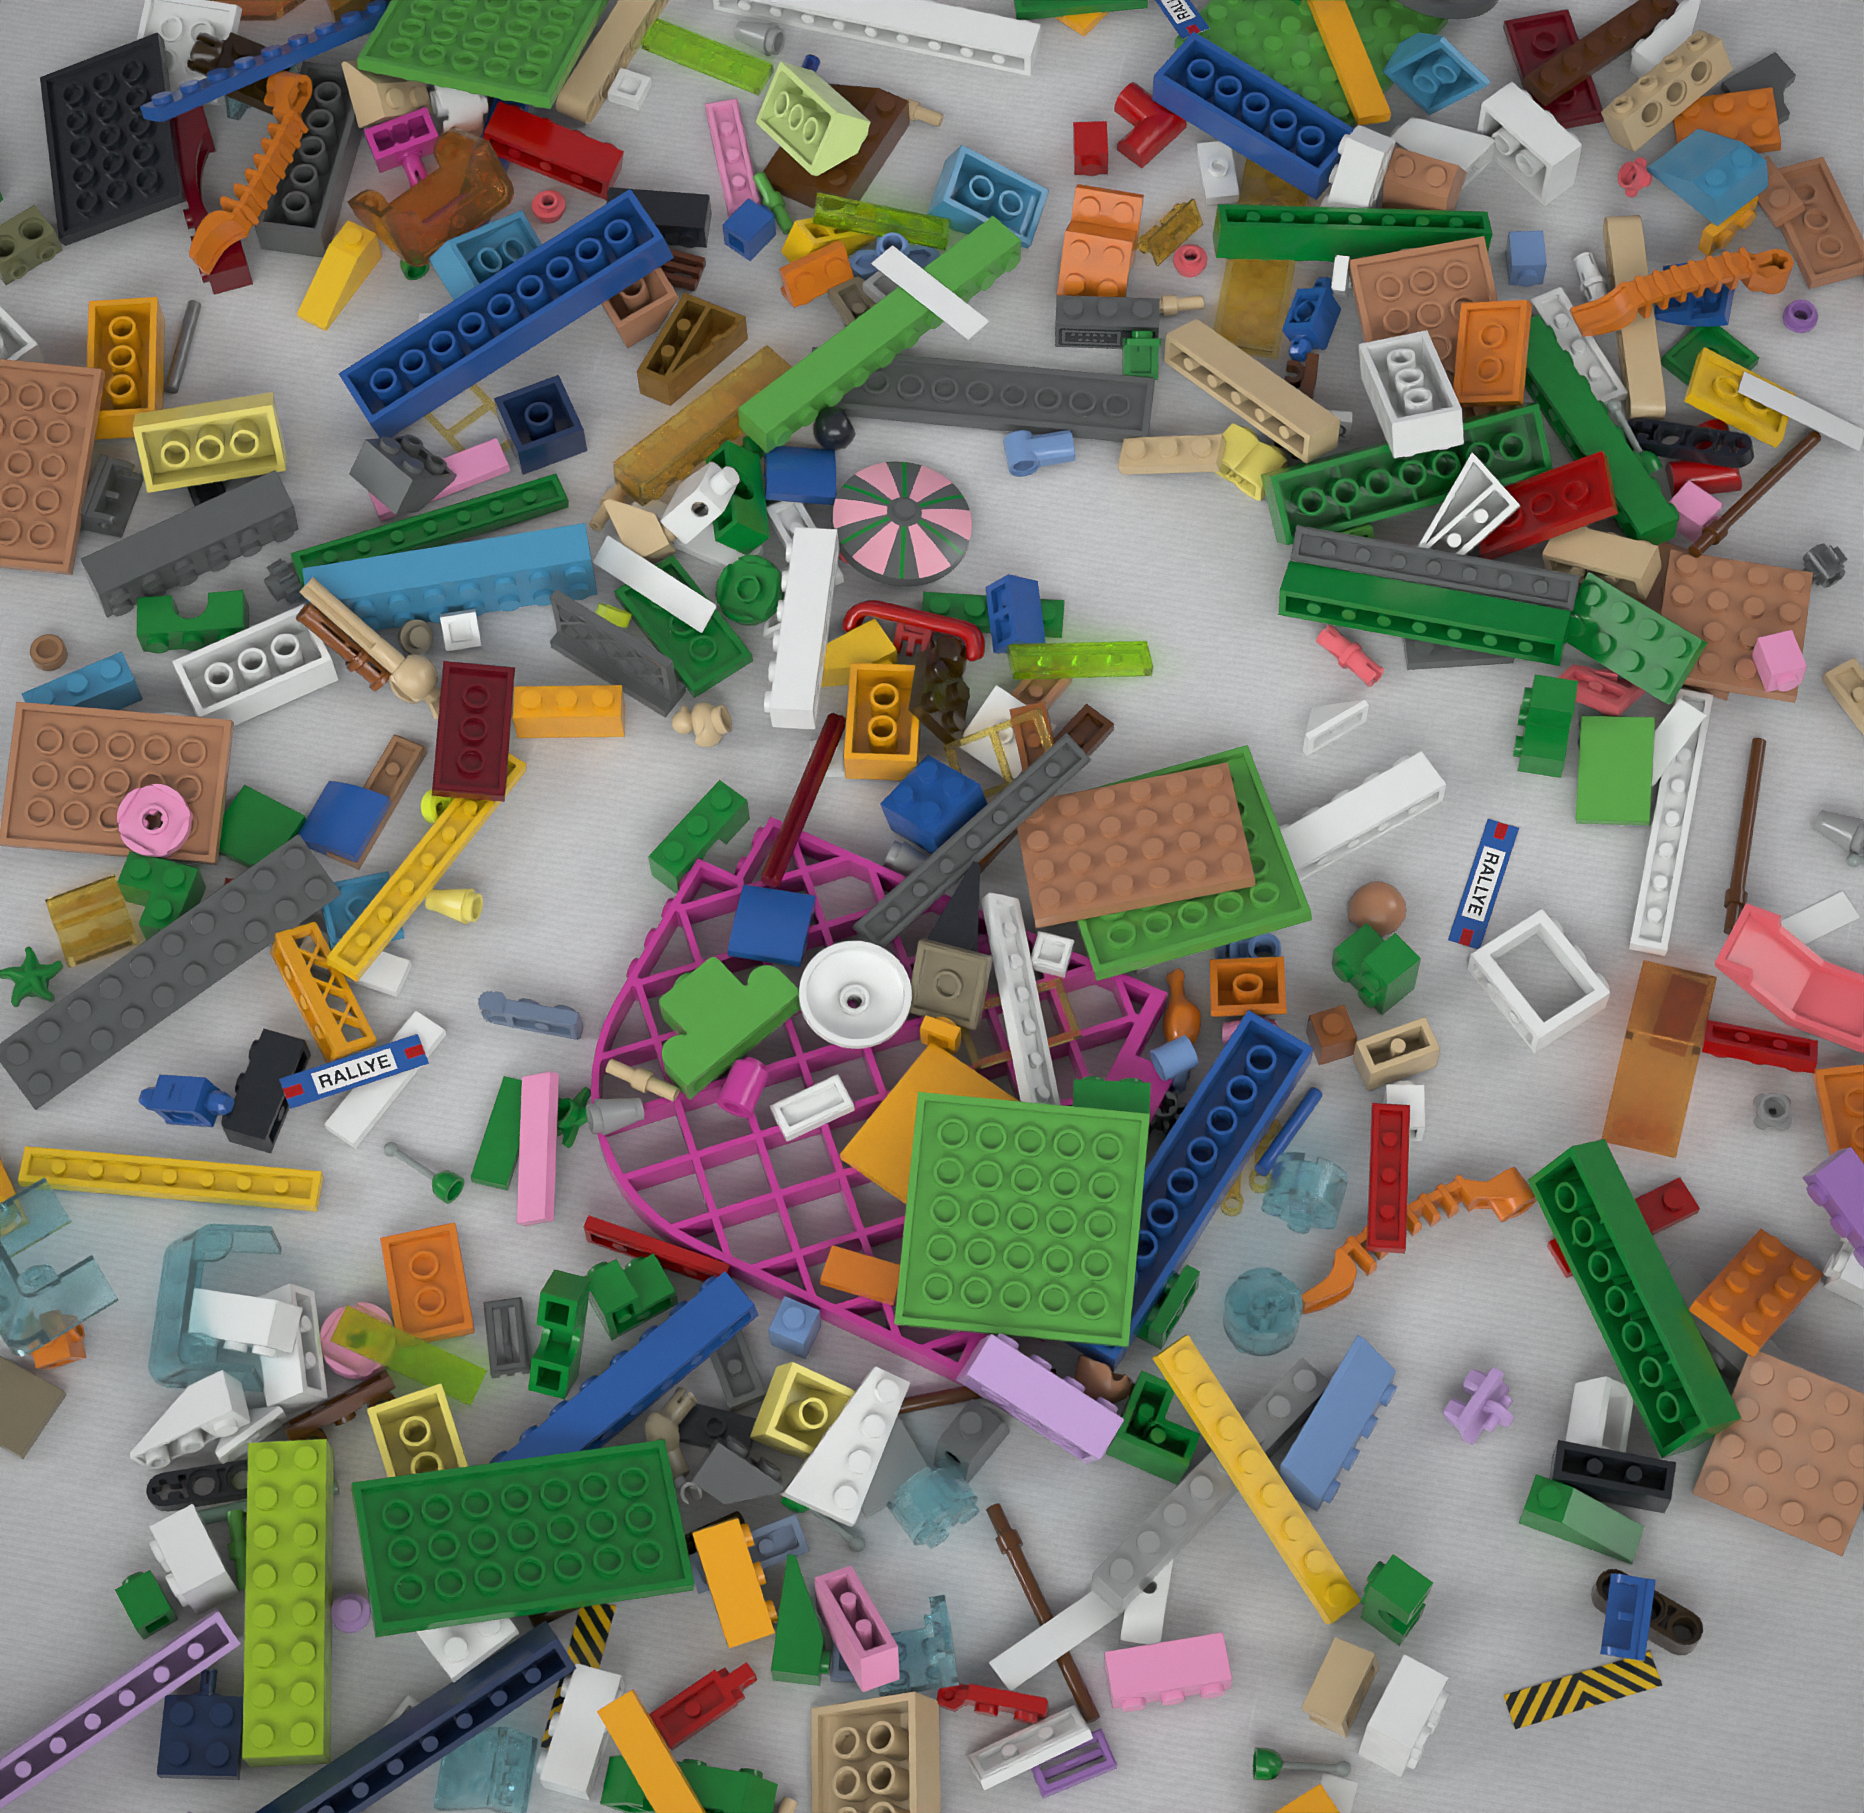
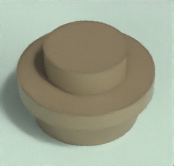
M417 619L409 620L401 626L398 633V642L406 653L421 655L431 647L433 633L429 625L424 621Z

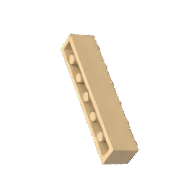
M1195 319L1166 334L1164 362L1303 462L1307 464L1337 448L1341 419L1200 320Z

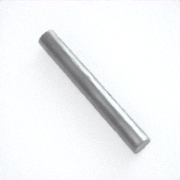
M195 300L188 301L165 385V390L169 393H178L201 309V304Z

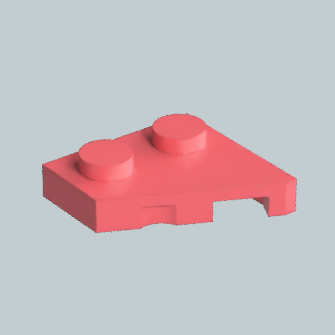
M1573 664L1558 677L1578 681L1575 702L1598 710L1599 713L1605 716L1619 717L1646 692L1628 680L1618 679V674L1609 669H1593L1588 666Z

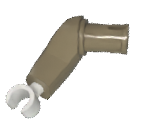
M678 1387L660 1411L650 1412L644 1428L647 1442L665 1439L673 1481L676 1486L675 1491L678 1505L685 1507L689 1503L684 1496V1490H689L692 1498L698 1501L702 1498V1489L691 1481L686 1482L685 1480L690 1473V1469L679 1447L680 1434L678 1432V1425L698 1401L690 1391L684 1396L683 1394L686 1392V1389Z

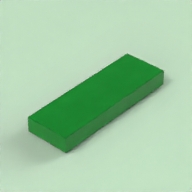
M503 1077L470 1177L473 1183L506 1191L509 1189L519 1158L522 1080Z

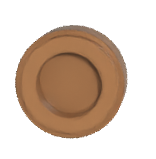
M42 635L36 638L30 647V656L33 663L43 671L56 670L67 660L68 652L63 640L56 635Z

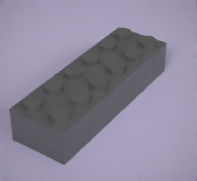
M303 61L299 74L307 75L312 82L311 97L301 113L302 121L309 130L306 134L303 133L300 139L301 146L299 149H295L292 155L294 160L292 164L289 163L284 171L286 176L283 180L280 179L277 184V192L275 195H271L268 200V208L266 211L263 210L258 217L259 223L255 226L261 249L323 258L333 239L364 128L358 127L342 66Z
M276 470L87 555L81 558V562L106 617L112 615L122 616L134 608V605L137 604V598L164 596L166 590L177 585L180 587L190 585L198 579L199 575L210 570L212 572L220 571L226 568L231 560L242 555L243 557H250L262 550V546L273 541L279 543L288 540L294 535V531L299 530L295 508Z

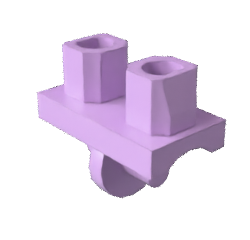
M1494 1367L1491 1368L1489 1373L1471 1369L1464 1379L1463 1388L1466 1393L1473 1397L1468 1404L1455 1398L1451 1399L1443 1411L1446 1421L1459 1430L1463 1441L1474 1445L1484 1429L1492 1432L1497 1424L1509 1427L1514 1421L1513 1415L1507 1410L1513 1402L1507 1396L1510 1391L1509 1387L1502 1380L1503 1372Z

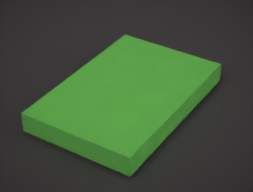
M1581 716L1576 824L1650 826L1655 717Z

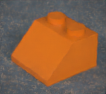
M1284 957L1210 959L1211 1017L1245 1016L1248 1010L1258 1016L1287 1015Z

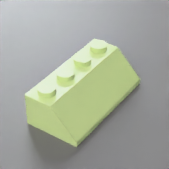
M782 61L778 65L755 121L802 167L814 176L824 173L857 154L862 142L865 141L868 135V128L871 123L814 71Z

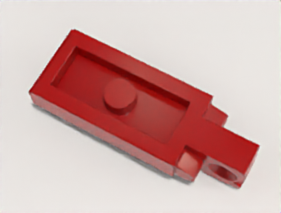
M747 1662L731 1673L728 1672L726 1667L719 1671L714 1669L651 1712L649 1716L672 1751L737 1707L738 1703L745 1699L742 1691L757 1681L756 1674Z
M940 1680L936 1699L939 1707L953 1712L958 1711L963 1706L971 1705L975 1706L974 1712L977 1714L997 1717L998 1711L1014 1714L1013 1720L1027 1724H1037L1038 1719H1046L1049 1711V1702L1044 1697Z

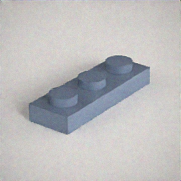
M796 1514L751 1530L754 1546L748 1547L752 1563L760 1561L762 1569L786 1561L787 1554L799 1556L810 1551ZM698 1552L689 1554L694 1583L698 1594L709 1590Z

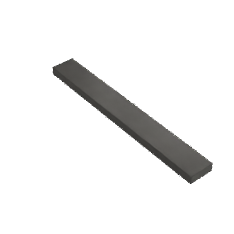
M1299 525L1296 526L1290 558L1291 561L1573 611L1580 577L1579 575Z
M1066 733L857 921L852 928L865 942L885 948L966 874L973 861L979 863L1091 761V758Z

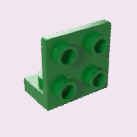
M1186 1264L1181 1274L1174 1273L1163 1296L1158 1304L1153 1307L1146 1323L1137 1335L1138 1338L1162 1350L1199 1287V1270Z

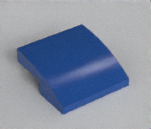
M1687 263L1674 264V265H1676V266L1678 267V266H1681V265H1685V264H1687ZM1672 265L1663 266V271L1670 269ZM1722 284L1720 293L1714 294L1709 288H1705L1703 297L1699 298L1689 292L1687 293L1686 301L1682 303L1677 301L1675 297L1669 299L1667 309L1662 310L1657 305L1655 306V319L1685 326L1711 327L1728 325L1735 289L1730 290L1725 284Z
M777 446L769 453L765 452V500L834 505L836 499L835 451Z
M329 781L298 834L311 850L326 856L327 850L357 863L390 807V799L385 795L359 786Z
M743 885L732 926L727 956L801 967L808 943V931L816 907V896Z

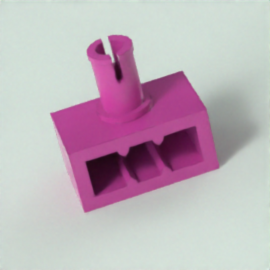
M427 107L364 130L369 148L380 173L402 165L412 191L421 190L417 177H420L424 189L432 184L421 158L441 151L442 147Z

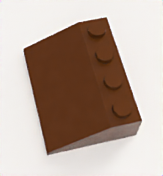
M829 84L871 122L868 128V135L865 141L862 142L858 153L824 173L814 176L780 146L763 172H765L775 192H780L781 195L827 215L855 209L910 125L908 100L880 88Z

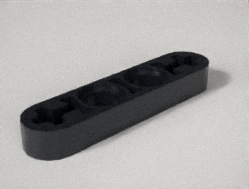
M1633 418L1627 421L1641 449L1651 451L1658 457L1729 468L1745 467L1754 459L1752 440L1743 433L1646 418ZM1625 434L1627 444L1629 445L1631 450L1634 451L1630 441L1628 440ZM1669 436L1680 438L1674 444L1666 445L1662 443L1663 439ZM1703 441L1713 443L1711 447L1704 450L1695 448L1698 443Z
M248 1459L157 1474L147 1484V1497L156 1509L168 1512L184 1509L191 1504L194 1507L247 1499V1488L237 1489L233 1486L232 1482L238 1472L248 1471ZM202 1477L213 1478L215 1485L209 1494L204 1496L195 1494L194 1485L198 1479ZM186 1480L185 1488L189 1495L188 1498H184L181 1491L169 1493L168 1500L165 1501L159 1495H156V1493L162 1491V1485L168 1484L172 1490L183 1489L181 1481Z

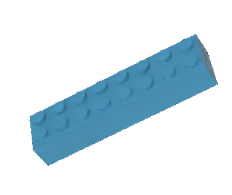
M585 523L302 568L304 585L312 577L315 578L375 632L388 628H401L405 622L416 619L422 620L425 623H441L440 614L476 609L478 617L487 612L500 610L509 612L524 606H547L551 604L550 596L556 589L573 600H583L589 596L598 595Z

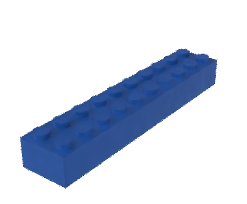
M629 189L339 373V376L378 437H392L674 257L664 237L632 190Z
M1249 1010L1246 1012L1145 1169L1129 1347L1074 1342L1064 1343L1090 1357L1092 1360L1108 1365L1112 1372L1116 1370L1146 1323L1151 1310L1163 1296L1170 1278L1181 1268L1310 1065L1313 1047Z

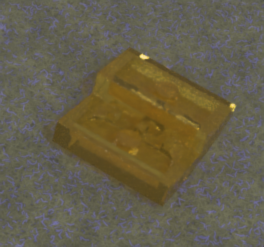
M115 874L45 899L52 924L58 935L64 958L69 968L139 943Z

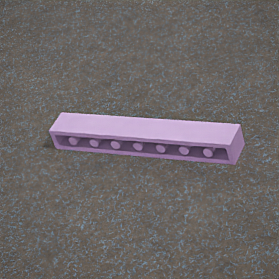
M216 1608L2 1754L0 1756V1809L241 1645L218 1609Z

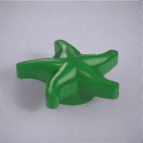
M28 946L25 948L26 958L21 967H9L0 970L1 979H10L15 983L11 1003L16 1008L20 1006L21 1000L27 996L39 997L53 1002L55 997L53 993L48 991L49 980L54 978L63 969V964L59 960L50 965L40 964L33 949Z
M584 1087L573 1100L570 1098H558L557 1137L563 1134L562 1144L567 1148L572 1147L579 1127L588 1122L586 1105L591 1096V1089L588 1087Z

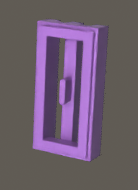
M1102 1728L1091 1732L1093 1739L1031 1768L1043 1799L1117 1769V1763ZM1096 1742L1099 1743L1100 1748L1047 1770L1041 1771L1039 1767L1042 1764ZM1105 1757L1106 1761L1048 1785L1045 1781Z

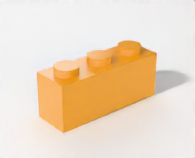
M622 685L514 686L513 722L517 738L625 737L626 704Z
M735 1517L691 1532L728 1648L774 1634L772 1624L778 1622V1616L772 1599L764 1601L760 1586L767 1584L760 1561L752 1563L748 1547L754 1546V1541L748 1523L740 1525L739 1519Z

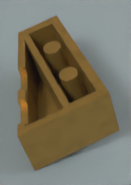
M684 292L637 370L640 394L666 405H673L748 340L746 317Z

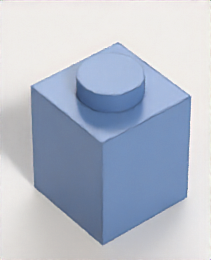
M1543 230L1509 232L1505 250L1509 285L1528 287L1535 284H1543L1547 266Z
M784 1296L768 1329L771 1345L806 1359L822 1326L820 1310Z

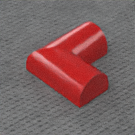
M1132 82L1121 91L1114 106V112L1135 126L1118 142L1117 151L1140 168H1143L1186 128L1187 123L1183 118L1153 101L1152 94L1137 83Z
M1720 419L1708 420L1698 425L1699 427L1730 431L1728 424ZM1703 441L1698 443L1695 448L1704 450L1711 447L1713 443ZM1684 460L1667 462L1665 467L1672 498L1688 481H1691L1708 494L1741 491L1742 489L1739 468Z

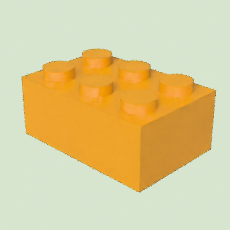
M850 663L844 748L846 779L902 781L919 764L921 721L908 710L915 665Z

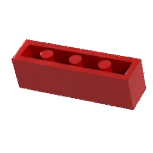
M499 101L483 136L482 151L606 201L609 187L614 186L622 169L624 151L618 149L613 144L600 142L586 136L581 131L570 130L556 124L549 118L538 117L524 111L519 106L508 105Z

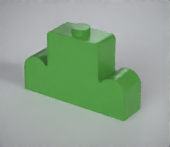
M710 957L692 973L686 972L681 975L674 983L673 988L660 998L662 1018L678 1034L668 1039L663 1045L662 1059L665 1073L689 1100L730 1068L735 1060L741 1059L801 1009L799 989L779 969L770 965L759 966L749 974L748 985L745 986L718 958Z

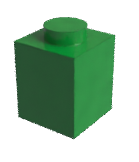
M151 1570L145 1573L136 1572L123 1580L122 1586L115 1589L131 1622L143 1640L179 1620Z

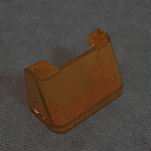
M455 126L442 134L434 144L433 154L439 168L396 199L387 203L381 193L373 189H366L347 201L355 216L370 231L376 233L377 237L403 262L414 267H421L429 263V258L446 241L475 230L506 208L514 196L512 182L490 142Z

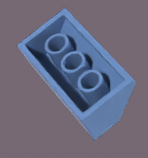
M1358 1335L1280 1467L1279 1475L1293 1497L1317 1512L1324 1501L1330 1504L1341 1485L1340 1482L1336 1481L1343 1468L1350 1471L1360 1453V1450L1355 1447L1361 1436L1367 1439L1370 1437L1379 1418L1374 1416L1380 1404L1385 1407L1388 1406L1397 1389V1386L1392 1384L1396 1370L1364 1338Z

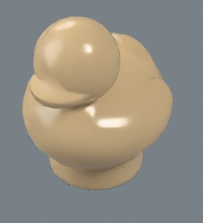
M700 702L693 707L692 712L686 705H682L681 710L672 717V727L677 733L683 735L689 734L694 730L696 735L695 744L707 748L716 746L721 741L723 734L732 731V720L724 705L714 707L710 703Z

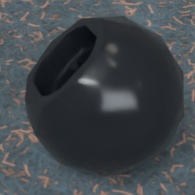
M832 407L823 409L813 423L815 440L826 450L836 451L845 449L854 440L856 435L850 420L842 408Z

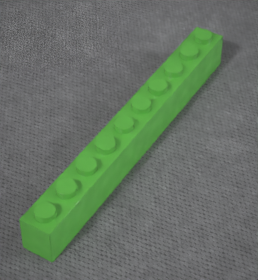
M992 216L924 267L923 270L968 304L969 300L977 293L989 289L998 277L1005 272H1011L1017 267L1021 260V239ZM899 286L738 408L739 428L766 453H769L775 447L784 445L791 435L801 427L812 424L823 409L837 405L843 395L854 387L863 385L868 377L880 367L888 366L902 350L913 347L923 334L930 329L939 327L943 320Z

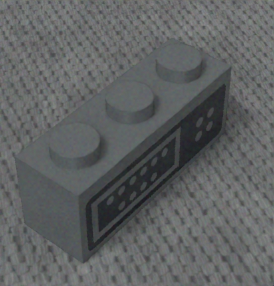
M1057 295L1055 347L1122 349V338H1132V331H1153L1152 338H1158L1160 298Z

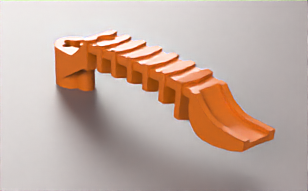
M282 70L269 76L264 103L266 106L274 107L272 112L279 124L269 122L267 126L272 139L263 137L260 141L265 155L254 154L253 161L257 171L247 168L244 172L249 185L234 184L233 189L239 201L222 196L220 204L223 210L209 213L200 223L190 246L189 257L204 274L209 275L222 253L233 243L246 238L253 225L257 226L259 223L258 217L263 210H267V202L271 195H275L277 192V184L280 179L283 180L286 174L284 171L289 163L292 164L294 160L292 155L296 148H300V139L303 133L306 134L309 130L301 117V113L312 94V82L307 75Z
M1745 247L1739 248V251L1733 253L1725 251L1720 256L1712 257L1709 255L1704 260L1696 262L1690 260L1685 265L1678 267L1672 265L1670 269L1664 271L1654 270L1651 275L1644 277L1640 275L1635 276L1633 281L1619 283L1617 287L1599 299L1571 307L1570 315L1582 337L1625 328L1634 321L1637 313L1644 319L1649 318L1652 303H1656L1660 309L1664 310L1668 308L1669 299L1675 297L1677 301L1682 303L1686 301L1687 293L1689 292L1697 298L1703 297L1705 288H1709L1714 294L1720 293L1722 284H1725L1730 290H1734L1737 288L1739 280L1752 292L1763 291L1767 294H1778L1787 285L1794 261L1792 256L1782 249H1771L1757 254L1747 252Z
M1516 1167L1503 1171L1487 1182L1464 1179L1459 1174L1454 1178L1453 1182L1445 1186L1441 1183L1433 1192L1427 1195L1423 1192L1418 1196L1417 1200L1407 1205V1231L1411 1236L1421 1231L1422 1225L1418 1219L1420 1217H1423L1430 1227L1438 1223L1441 1219L1440 1213L1437 1210L1439 1207L1449 1219L1458 1213V1204L1462 1202L1468 1212L1473 1209H1492L1499 1220L1505 1222L1526 1212L1537 1202V1199L1531 1187ZM1367 1225L1360 1234L1355 1237L1351 1235L1346 1239L1342 1247L1335 1250L1333 1269L1328 1277L1299 1296L1301 1304L1297 1308L1303 1314L1323 1310L1349 1296L1353 1290L1356 1278L1355 1263L1367 1277L1376 1271L1378 1267L1376 1262L1365 1250L1367 1244ZM1373 1252L1378 1260L1388 1255L1387 1252Z

